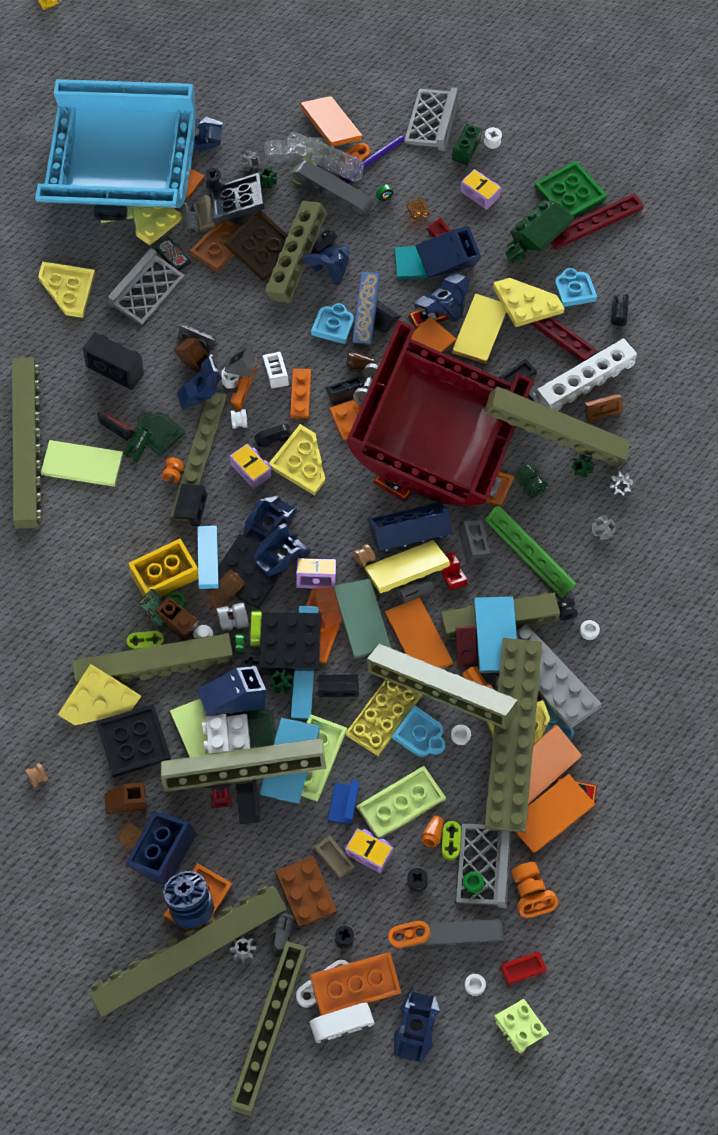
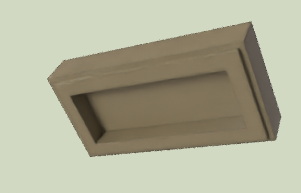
M204 195L195 203L197 204L200 233H206L216 225L212 219L210 196Z
M330 835L314 846V850L338 879H341L355 868L354 863Z

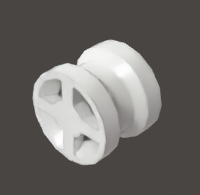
M494 127L487 129L484 144L491 149L499 147L502 138L501 131Z
M224 368L221 374L223 385L227 388L237 387L240 375L227 373L224 371Z
M242 409L240 412L231 411L232 429L240 426L247 428L245 409Z

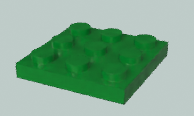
M577 161L539 180L534 185V188L545 200L556 201L573 217L582 214L607 199L605 192Z

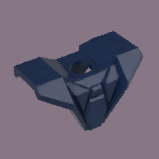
M205 117L203 120L195 119V126L199 129V134L194 137L193 150H208L220 145L223 122L209 117Z
M330 244L317 254L303 256L302 260L314 271H319L323 269V266H327L333 284H340L349 262V247L346 245Z
M453 272L444 279L438 290L414 303L415 308L425 309L428 313H443L451 321H458L463 316L469 279Z
M210 354L201 364L198 374L191 380L189 379L177 392L183 409L210 399L217 392L216 384L222 377L214 366L213 355Z
M279 496L258 500L253 511L245 521L243 536L260 544L279 525L286 522L291 523L297 511L296 507L287 504ZM272 518L275 523L273 526L267 527L264 525V520Z
M285 523L279 525L276 530L260 543L253 560L268 576L286 570L288 563L307 557L311 549L306 548L298 540L296 534L289 532L288 525ZM284 549L287 551V554L282 556L277 550Z
M410 990L400 1007L405 1012L402 1025L394 1033V1056L422 1062L433 1047L432 1030L435 1015L440 1013L436 996H428ZM415 1019L420 1020L423 1025L420 1031H413L410 1028L411 1021Z

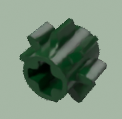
M263 167L260 172H257L261 176L263 189H271L273 184L277 185V172H273L272 168Z
M512 241L507 245L505 254L511 262L517 261L519 264L525 260L527 249L522 242L516 244L515 241Z
M579 454V459L573 458L574 462L571 468L575 471L574 475L587 477V473H594L593 469L596 464L591 460L592 456Z
M276 669L275 674L269 676L271 678L269 686L275 688L274 692L279 694L282 691L287 694V690L294 687L292 685L294 677L288 675L289 671L284 669L281 672Z

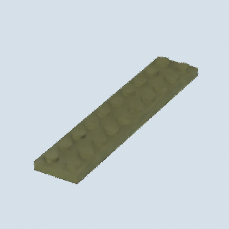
M503 638L498 692L517 699L518 713L506 729L494 725L485 829L526 833L542 650L541 641Z

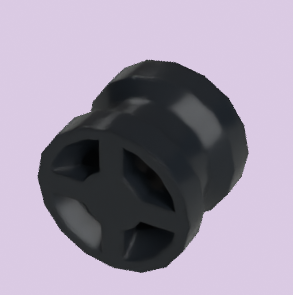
M567 598L557 602L561 621L574 619L578 616L577 609L574 608V599Z
M413 868L407 875L408 887L415 892L423 891L428 883L427 873L421 868Z

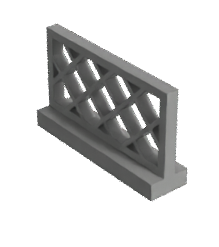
M451 88V91L419 89L404 140L405 143L438 147V150L446 151L459 103L458 88ZM423 94L428 95L431 98L423 101L421 97ZM440 97H447V99L441 103L438 101V98ZM433 101L437 104L432 108L428 106ZM425 107L427 111L420 114L418 109ZM441 108L443 112L436 115L434 112ZM429 114L434 117L428 121L424 119ZM421 120L423 124L416 127L414 122ZM437 121L439 126L433 129L430 125ZM426 127L430 130L425 134L420 132V130ZM415 133L420 136L416 139H410V135ZM431 135L436 137L435 141L427 140L426 138Z
M150 248L110 293L107 305L111 308L115 307L136 323L143 325L185 275L158 257L156 251ZM157 262L163 266V270L153 271V265ZM167 274H174L178 278L175 281H168ZM154 275H164L165 281L155 282ZM144 276H152V283H143L142 278ZM156 286H166L167 291L165 293H157ZM144 287H153L154 294H145ZM133 288H141L142 295H132L131 290ZM155 298V305L147 306L146 299ZM143 299L144 306L134 307L133 300ZM123 300H130L131 307L124 308L120 303ZM145 310V316L142 320L135 315V311Z
M462 824L456 903L507 908L511 831L485 829L483 824ZM466 829L475 830L479 835L473 841H470L466 837ZM489 831H498V837L492 843L485 837ZM483 838L488 843V846L480 852L474 844ZM470 847L478 854L471 861L464 856L465 851ZM492 848L497 853V856L489 862L484 857V854ZM481 857L487 865L478 871L472 864ZM471 867L475 872L482 875L491 868L495 872V877L489 882L483 877L486 885L479 893L474 894L470 899L461 898L462 891L465 889L464 885L462 886L464 879L463 871ZM489 887L494 892V900L484 899L480 894Z

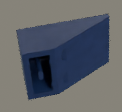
M469 226L453 229L415 246L428 278L474 267L481 259Z
M256 666L236 668L197 689L206 716L265 709L266 688Z

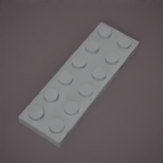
M527 624L516 631L517 639L542 642L538 694L570 729L601 708L602 703Z

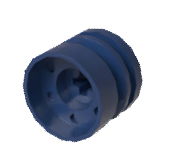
M184 871L171 877L165 884L163 890L164 900L169 908L172 919L178 926L196 928L206 923L213 915V899L205 879L200 874L193 871Z

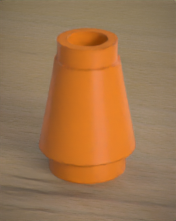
M433 816L421 834V841L424 845L433 848L440 843L444 823L443 818Z

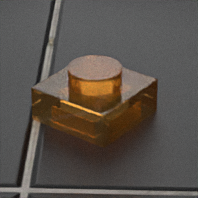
M423 198L408 202L406 205L413 220L428 216L430 213Z

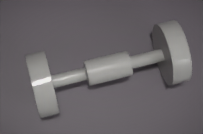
M368 364L365 366L363 374L366 381L363 388L356 389L353 395L354 401L357 404L362 405L379 367L378 365Z

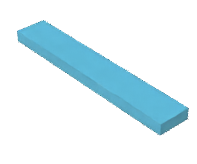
M299 606V613H318L319 607ZM294 671L291 719L308 720L311 714L314 671Z

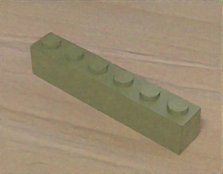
M544 592L538 596H522L514 600L516 628L523 627L526 624L531 626L554 622L559 619L560 611L555 593L549 594ZM473 605L456 610L450 608L441 612L440 621L445 640L456 638L455 627H476Z

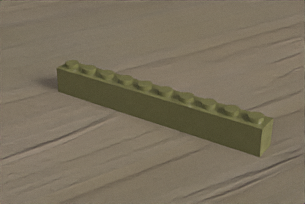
M34 357L12 359L13 522L15 529L37 528L38 521H42L41 509L38 510V504H42L41 493H38V488H41V477L38 476V471H41V461L37 460V455H41L40 444H37V439L41 438L40 428H37V423H40V412H37V407H40V397L36 396V391H40L39 380H36V376L40 375L39 364H35Z
M268 885L261 887L257 890L258 894L253 897L248 895L239 900L240 904L234 908L229 906L221 911L222 915L217 918L210 917L202 927L198 929L190 928L184 932V937L179 940L176 937L165 943L167 947L160 951L158 948L152 950L147 954L148 958L142 961L137 959L128 965L129 969L123 972L118 970L109 976L110 980L104 983L99 981L92 985V990L88 994L100 1016L103 1017L286 910L287 908L276 887H269Z

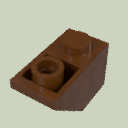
M186 338L174 349L181 361L196 373L200 371L201 364L209 356L197 338Z
M169 597L155 610L169 630L183 641H187L198 627V619Z
M144 782L123 784L105 793L106 814L147 810Z

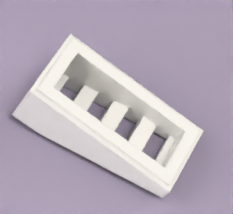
M281 352L263 355L271 389L288 386V375ZM272 360H279L278 362H273V363H269V362H268V361H272Z

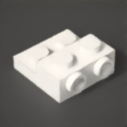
M226 714L206 716V722L202 723L203 733L207 734L208 741H204L205 753L216 754L251 749L247 714L228 717Z

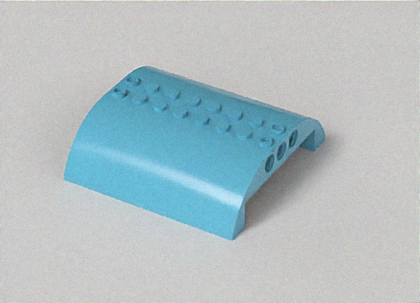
M56 79L54 97L58 109L45 184H38L35 200L39 203L181 208L187 194L194 148L195 96L193 84Z

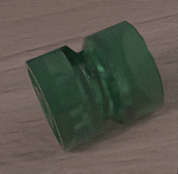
M533 463L523 466L514 475V479L523 487L524 492L530 499L542 494L549 486L545 478L539 475L540 472Z

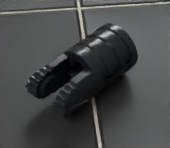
M628 294L623 295L622 303H619L617 296H613L612 325L625 326L627 324Z

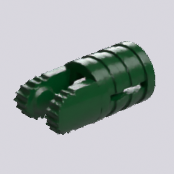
M138 425L123 454L129 456L134 447H137L133 456V461L137 463L153 432Z

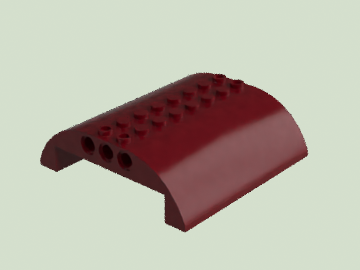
M399 320L346 440L348 447L355 458L371 472L423 497L455 506H475L486 503L516 426L510 425L506 421L495 419L485 413L489 394L496 387H500L527 398L534 380L519 373L516 374L511 383L411 339L416 327Z

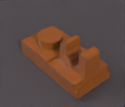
M616 394L586 402L587 420L591 422L622 413V396Z

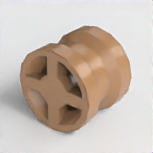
M368 544L363 545L360 550L356 549L353 551L354 559L362 568L366 566L367 562L376 560L375 554Z
M37 763L32 769L28 768L25 770L34 788L42 781H49L40 763Z

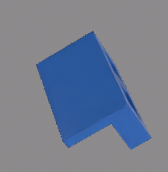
M351 780V785L335 782L328 821L352 825L359 781Z

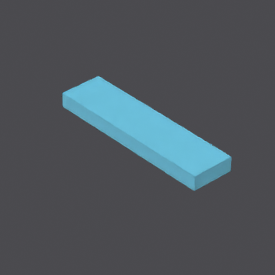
M197 526L199 589L219 588L217 526Z

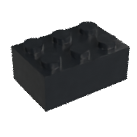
M94 332L83 347L87 368L130 390L134 389L144 375L142 356L137 351H131L125 348L123 344L116 343L103 334L100 335Z

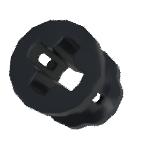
M210 168L206 171V185L208 189L222 184L220 181V170Z
M345 925L340 926L335 933L337 946L341 949L351 947L354 940L352 928ZM347 934L348 936L345 941L341 940L343 935Z

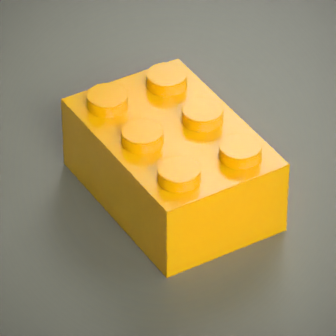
M181 539L128 563L130 574L143 597L152 590L159 599L199 579L198 568Z

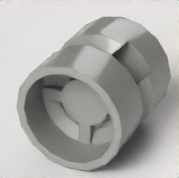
M244 603L234 604L231 608L228 606L216 608L222 633L232 631L234 627L237 629L249 627Z

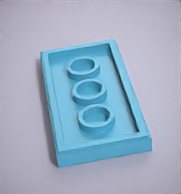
M513 597L474 598L479 673H499L503 638L517 639Z
M281 718L274 745L318 739L321 728L320 726ZM308 772L264 778L260 795L300 804Z

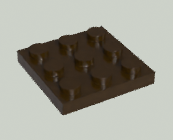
M260 210L224 243V246L264 281L272 273L273 268H275L288 235Z

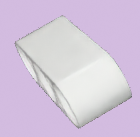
M368 1003L357 1004L319 1016L309 1022L316 1043H321L323 1039L328 1038L330 1040L340 1037L345 1032L349 1034L362 1030L361 1027L367 1025L371 1027L375 1024Z

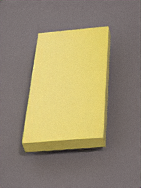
M475 294L453 347V354L487 364L507 313L500 301Z
M432 540L367 565L364 568L378 591L383 593L400 585H406L408 582L418 578H423L428 574L441 571L449 567L450 562L435 541Z
M385 679L347 730L346 736L379 756L408 713L420 700L422 694Z

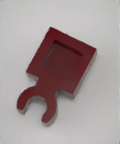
M227 788L219 792L216 789L213 790V795H210L212 809L232 807L231 793H228Z

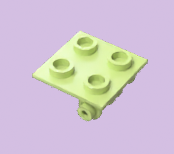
M524 999L494 1016L495 1024L499 1026L502 1032L505 1031L503 1035L507 1034L509 1036L507 1041L512 1040L510 1043L515 1048V1052L518 1051L520 1054L528 1046L549 1034Z

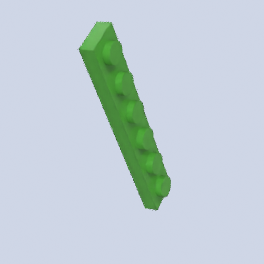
M495 506L485 521L561 598H565L575 587L576 583L500 506Z

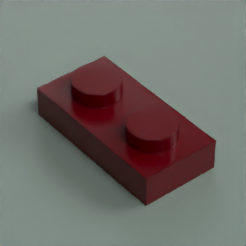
M455 627L457 667L477 666L476 627Z

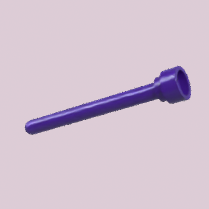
M399 136L353 169H345L340 173V178L347 184L354 181L356 174L403 143L405 136Z

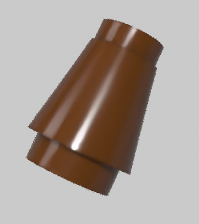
M356 352L348 353L346 367H350L351 370L365 369L366 365L374 363V359Z

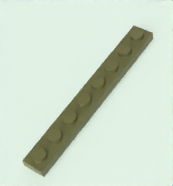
M216 392L210 399L206 400L170 514V519L189 523V519L173 517L182 484H201L225 407L227 394Z

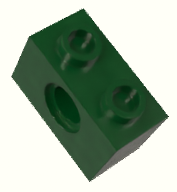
M466 123L453 147L452 160L468 166L481 141V128Z

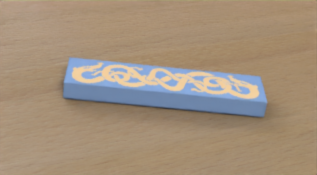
M361 273L353 335L354 344H372L380 273Z

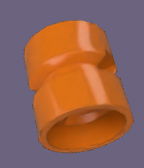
M527 862L512 869L511 873L514 881L519 884L517 890L520 898L546 891L543 880L538 878L540 871L536 862Z

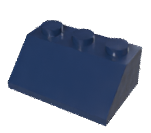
M154 811L125 864L149 880L165 885L175 875L197 833L189 822Z

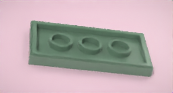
M365 579L333 586L332 589L353 659L369 656L379 644L391 648L371 580Z

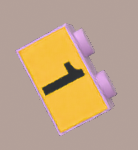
M474 169L461 181L460 192L487 210L500 198L501 187Z
M248 444L230 455V465L253 489L271 477L272 468L266 460L263 461L255 448H251Z
M297 558L296 588L332 589L335 586L336 560Z
M358 828L345 848V854L348 857L380 874L393 853V847L388 841L384 839L379 840L373 837V834L368 830H360Z

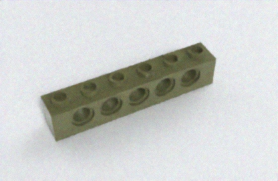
M302 201L301 206L298 208L289 235L285 239L284 247L279 254L275 268L272 270L269 283L266 285L265 292L271 300L284 303L291 302L306 266L302 257L311 254L327 215V211L321 203Z

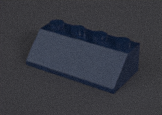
M440 502L367 519L375 545L381 551H390L393 549L392 547L397 546L407 547L414 542L424 543L431 538L441 539L447 537L448 534H452L449 512Z

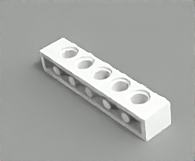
M623 338L538 388L536 395L539 398L540 404L556 411L560 410L565 403L574 402L580 394L583 393L585 395L589 393L592 387L596 385L601 386L609 377H616L624 368H631L635 364L637 353Z

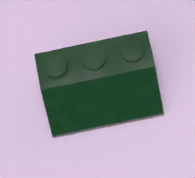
M544 200L533 211L527 213L522 221L517 222L515 227L510 230V233L516 244L522 242L527 250L542 251L574 222L575 218L556 201Z

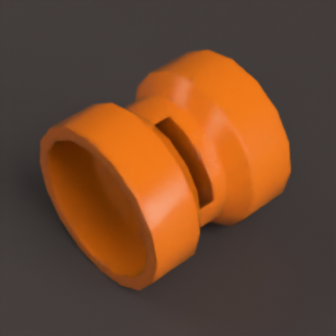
M170 457L166 460V469L162 472V478L165 481H169L170 477H174L173 483H178L181 478L180 472L183 471L185 464L178 458Z

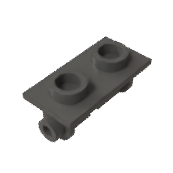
M189 325L179 326L178 340L183 342L186 338H197L205 351L210 353L211 345L214 346L216 342L214 336H209L203 332L199 333L198 330L191 328Z

